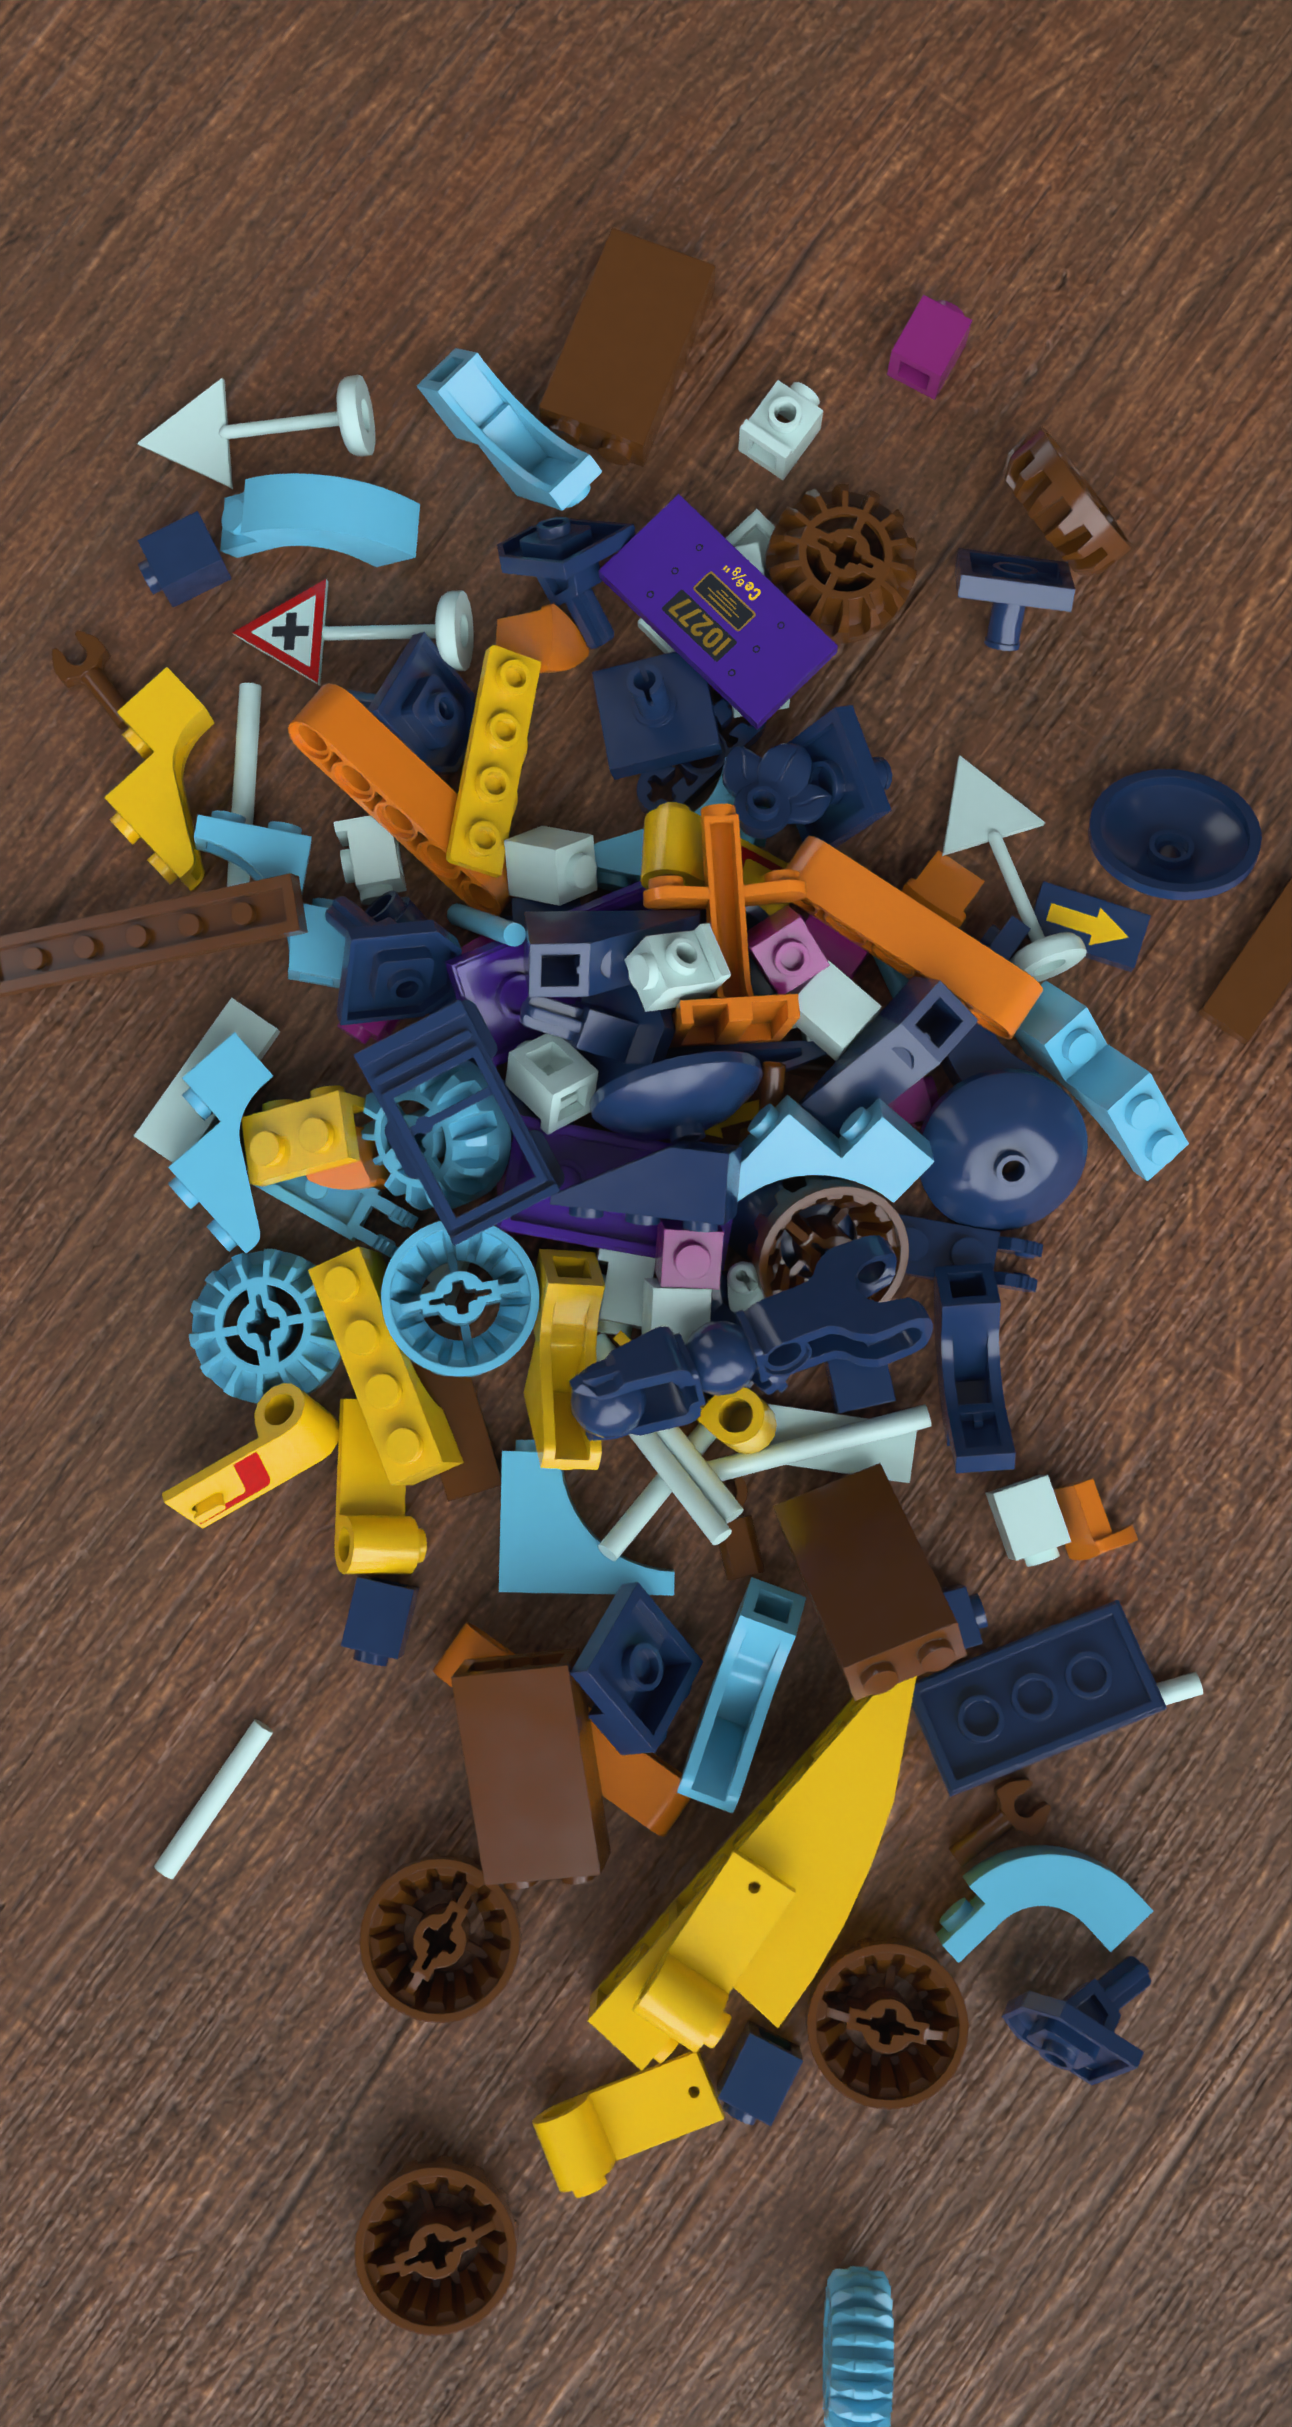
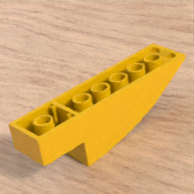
M916 1676L896 1684L894 1688L883 1694L869 1695L856 1701L852 1697L591 1994L587 2021L641 2071L653 2058L658 2063H662L674 2051L679 2042L633 2012V2005L651 1973L734 1848L796 1889L795 1895L745 1968L734 1988L779 2028L813 1980L850 1914L874 1860L894 1803Z

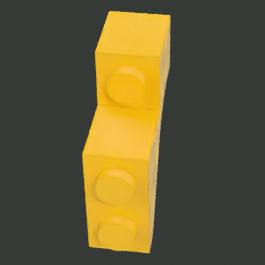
M166 667L117 711L128 726V729L122 736L145 761L104 798L117 812L109 820L133 845L141 838L155 852L147 861L170 885L179 878L192 891L203 880L204 867L200 850L195 849V829L185 792L183 774L186 760L193 746L215 722L205 706Z
M539 1249L535 1266L539 1285V1309L533 1327L536 1339L523 1394L540 1467L557 1468L560 1470H598L601 1460L602 1442L601 1440L589 1441L585 1429L573 1416L570 1380L586 1367L597 1362V1329L605 1289L604 1280L595 1252Z

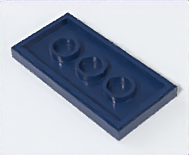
M1119 1600L919 1679L915 1682L911 1704L949 1798L1167 1709Z

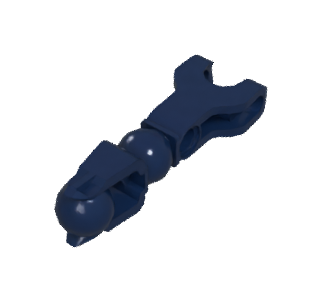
M879 1235L865 1236L829 1249L816 1264L814 1274L807 1282L754 1303L746 1311L740 1310L735 1312L738 1324L724 1320L707 1322L692 1332L686 1344L680 1333L674 1334L669 1327L659 1326L612 1350L604 1360L586 1367L570 1380L572 1388V1414L585 1429L589 1441L612 1440L629 1434L641 1436L687 1425L700 1417L701 1406L706 1405L703 1392L716 1396L734 1394L750 1383L755 1372L762 1383L768 1381L770 1377L791 1375L833 1359H845L860 1366L881 1367L909 1356L926 1346L933 1332V1323L925 1308L918 1301L910 1297L886 1302L867 1299L891 1284L896 1273L897 1257L890 1243L885 1238Z

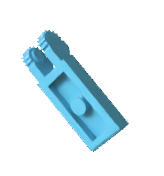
M306 1175L263 1187L256 1186L354 1242L355 1239H358L390 1258L393 1257L399 1248L395 1242L381 1234L376 1235L363 1227L373 1208L388 1216L389 1220L403 1228L409 1227L413 1229L419 1219L410 1212L381 1197L382 1192L374 1187L359 1190L332 1189L309 1181Z

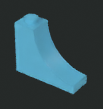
M516 1440L515 1451H502L499 1592L616 1594L622 1584L639 1582L648 1595H674V1569L644 1565L623 1555H620L616 1561H612L600 1552L598 1545L601 1543V1540L591 1531L578 1513L570 1497L564 1470L541 1468L534 1440Z

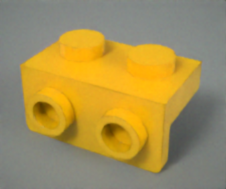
M324 1086L310 1091L311 1098L298 1102L291 1099L270 1101L262 1105V1112L242 1117L241 1123L250 1184L263 1187L360 1161L353 1114L363 1112L365 1098L346 1093L343 1086Z

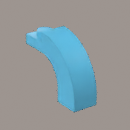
M297 473L257 476L245 479L243 493L225 498L224 511L221 518L222 536L220 551L239 558L278 547L311 546L339 551L375 567H380L416 558L420 504L383 487L347 478Z
M1030 1845L995 1854L965 1873L962 1877L977 1895L970 1902L962 1898L954 1903L941 1917L939 1923L943 1928L936 1935L942 1946L959 1963L1002 1921L1013 1913L1028 1907L1050 1906L1062 1909L1076 1916L1112 1952L1153 1910L1122 1878L1096 1859L1063 1847Z

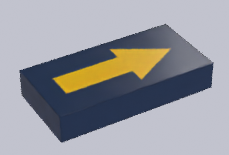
M1044 881L1040 885L1033 907L1045 937L1057 933H1074L1082 939L1087 950L1085 958L1129 972L1135 968L1151 915Z

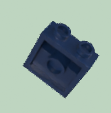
M639 1582L620 1586L570 1674L595 1702L588 1717L621 1755L656 1752L657 1748L665 1740L668 1728L681 1703L691 1692L692 1683L703 1664V1660Z

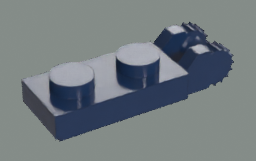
M899 1214L907 1231L909 1243L908 1264L904 1275L934 1280V1267L992 1263L994 1270L997 1251L1015 1254L1017 1257L1027 1259L1042 1257L1043 1244L1035 1241L999 1236L1000 1232ZM994 1271L997 1287L1022 1292H1036L1038 1280L1030 1275L1017 1272Z

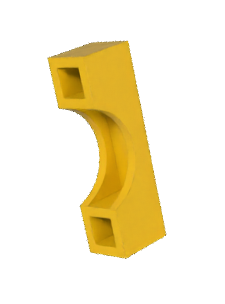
M358 1246L308 1269V1272L390 1485H415L464 1462L443 1409L428 1394L416 1374L410 1359L398 1347L387 1329L381 1305L382 1283L387 1269L382 1253Z

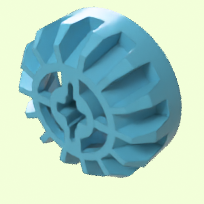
M467 1060L394 1098L410 1128L416 1124V1120L419 1117H431L489 1086L480 1069ZM374 1092L367 1094L363 1113L374 1120L362 1126L365 1127L362 1130V1139L375 1141L379 1156L372 1160L375 1165H385L391 1173L384 1186L395 1196L406 1194L405 1200L416 1209L425 1210L434 1207L420 1180L412 1179L404 1172L385 1135V1126L389 1121ZM493 1095L433 1125V1129L429 1133L414 1135L452 1209L476 1200L490 1192L503 1176L510 1157L511 1129ZM404 1100H412L425 1105L427 1108L406 1115L398 1103ZM445 1156L444 1162L441 1164L438 1159Z
M439 1221L412 1234L394 1253L383 1278L381 1290L382 1312L391 1337L412 1362L438 1375L472 1377L503 1365L526 1342L535 1325L538 1314L539 1285L529 1257L523 1248L506 1232L492 1226L454 1246L444 1225ZM457 1261H466L480 1266L490 1274L493 1281L482 1282L474 1274L459 1271ZM448 1263L450 1274H447L439 1281L435 1292L420 1294L427 1277L436 1268ZM456 1284H462L465 1293H475V1295L490 1293L489 1295L479 1296L477 1300L471 1301L468 1305V1313L458 1314L454 1305L445 1306V1303L430 1305L431 1303L442 1302L443 1298L451 1296L452 1287ZM500 1303L499 1311L493 1324L484 1333L472 1338L469 1324L474 1323L481 1316L485 1306ZM439 1315L444 1322L453 1326H460L463 1340H451L440 1336L428 1326L424 1318Z
M264 1249V1251L235 1255L231 1257L232 1261L221 1269L212 1271L205 1279L207 1284L199 1298L193 1300L190 1310L193 1314V1322L189 1341L191 1347L196 1351L201 1363L200 1369L206 1377L212 1379L226 1394L257 1404L268 1390L279 1384H293L309 1395L331 1377L342 1358L308 1272V1269L316 1266L315 1264L291 1253L277 1249ZM270 1286L281 1288L289 1293L299 1305L302 1313L294 1315L287 1307L278 1304L276 1289ZM247 1290L249 1304L241 1311L237 1326L224 1328L225 1316L230 1304L239 1294ZM264 1313H267L271 1318L280 1320V1328L271 1331L270 1341H268L266 1336L257 1334L255 1331L256 1325L264 1323ZM303 1323L301 1340L296 1349L287 1357L286 1349L293 1343L297 1335V1324ZM239 1335L248 1347L257 1350L259 1365H253L240 1359L231 1350L226 1337Z

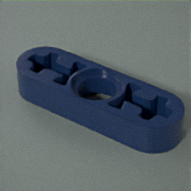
M724 698L714 705L720 733L731 724L733 715L732 705ZM767 721L758 730L753 726L749 728L744 723L738 724L729 733L728 741L734 744L731 748H728L725 739L719 733L723 754H719L717 761L709 768L699 769L692 766L689 762L678 764L681 773L694 783L688 786L684 777L675 783L672 787V798L674 800L672 802L688 806L721 775L725 757L728 756L729 752L736 746L749 749L763 735ZM673 766L645 772L639 777L637 782V801L645 815L657 809L659 805L667 803L662 798L655 803L650 801L652 797L650 784L656 782L660 786L666 785L675 777V768Z

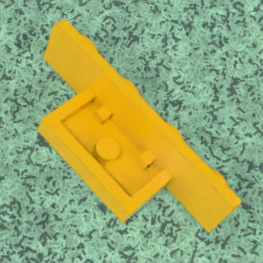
M492 645L485 651L446 860L451 864L498 878L502 875L505 859L504 840L509 837L512 817L518 803L517 790L522 764L528 749L527 736L541 661L496 645Z

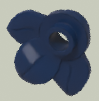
M794 743L780 744L769 749L763 758L745 747L736 746L726 757L722 772L723 785L735 798L734 806L736 814H739L740 829L748 836L757 839L770 838L781 831L787 824H810L822 817L826 812L832 795L816 785L808 784L812 760L802 745ZM756 806H764L769 809H760Z

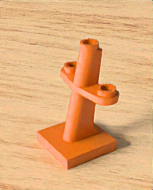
M732 804L708 805L700 810L705 887L684 886L683 877L665 875L648 880L649 889L643 892L644 907L648 909H706L707 923H710L731 973V976L711 995V999L679 1001L672 1014L676 1030L669 1048L782 1041L800 1018L798 994L754 996L750 979L745 907L790 903L804 899L807 896L806 882L800 880L799 871L782 869L766 873L764 875L765 882L744 885L739 814H736L735 806Z

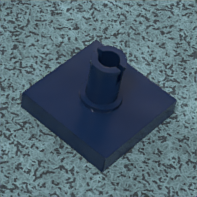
M958 548L954 569L957 597L992 602L988 632L984 641L986 646L1003 651L1019 650V640L1026 606L1067 612L1072 611L1076 589L1068 562Z
M676 651L592 672L609 769L614 780L723 754L710 685Z
M853 705L833 708L788 742L802 745L810 755L812 766L808 784L816 785L832 795L831 802L822 817L810 824H796L802 842L807 836H812L837 848L892 811L884 791L889 789L892 782L891 767L883 757L871 756Z

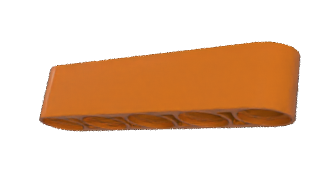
M328 683L323 685L289 724L288 732L293 743L469 907L499 917L511 901V898L514 897L509 895L506 856L502 875L498 878L447 862L446 853L458 794L352 694L336 684Z
M807 836L785 868L799 871L800 880L806 882L807 896L804 899L792 902L793 904L908 979L916 976L941 980L979 1020L977 1023L995 1035L1005 1039H1012L1043 992V987L1028 973L816 837Z
M466 1622L433 1668V1672L452 1687L451 1677L464 1660L515 1655V1653L480 1628ZM590 1719L602 1796L654 1833L665 1837L691 1800L690 1797L677 1793L682 1773L653 1752L621 1755Z

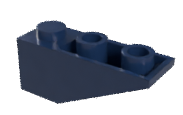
M700 910L524 912L526 938L524 940L523 965L528 996L588 997L631 985L628 968L624 960L645 936L695 930L700 925Z
M913 976L798 1104L837 1138H840L842 1136L840 1134L842 1125L856 1109L864 1107L867 1110L878 1098L889 1105L938 1066L979 1020L941 980Z
M682 1140L568 1186L552 1195L550 1204L569 1207L568 1214L574 1217L601 1218L604 1216V1211L625 1213V1221L637 1225H658L661 1222V1218L683 1220L682 1228L689 1231L716 1232L718 1231V1225H725L737 1216L742 1146Z

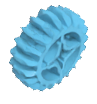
M850 2266L848 2269L833 2270L827 2279L822 2343V2390L825 2427L891 2426L892 2394L894 2391V2319L892 2315L893 2300L891 2299V2287L883 2271L868 2270V2267Z

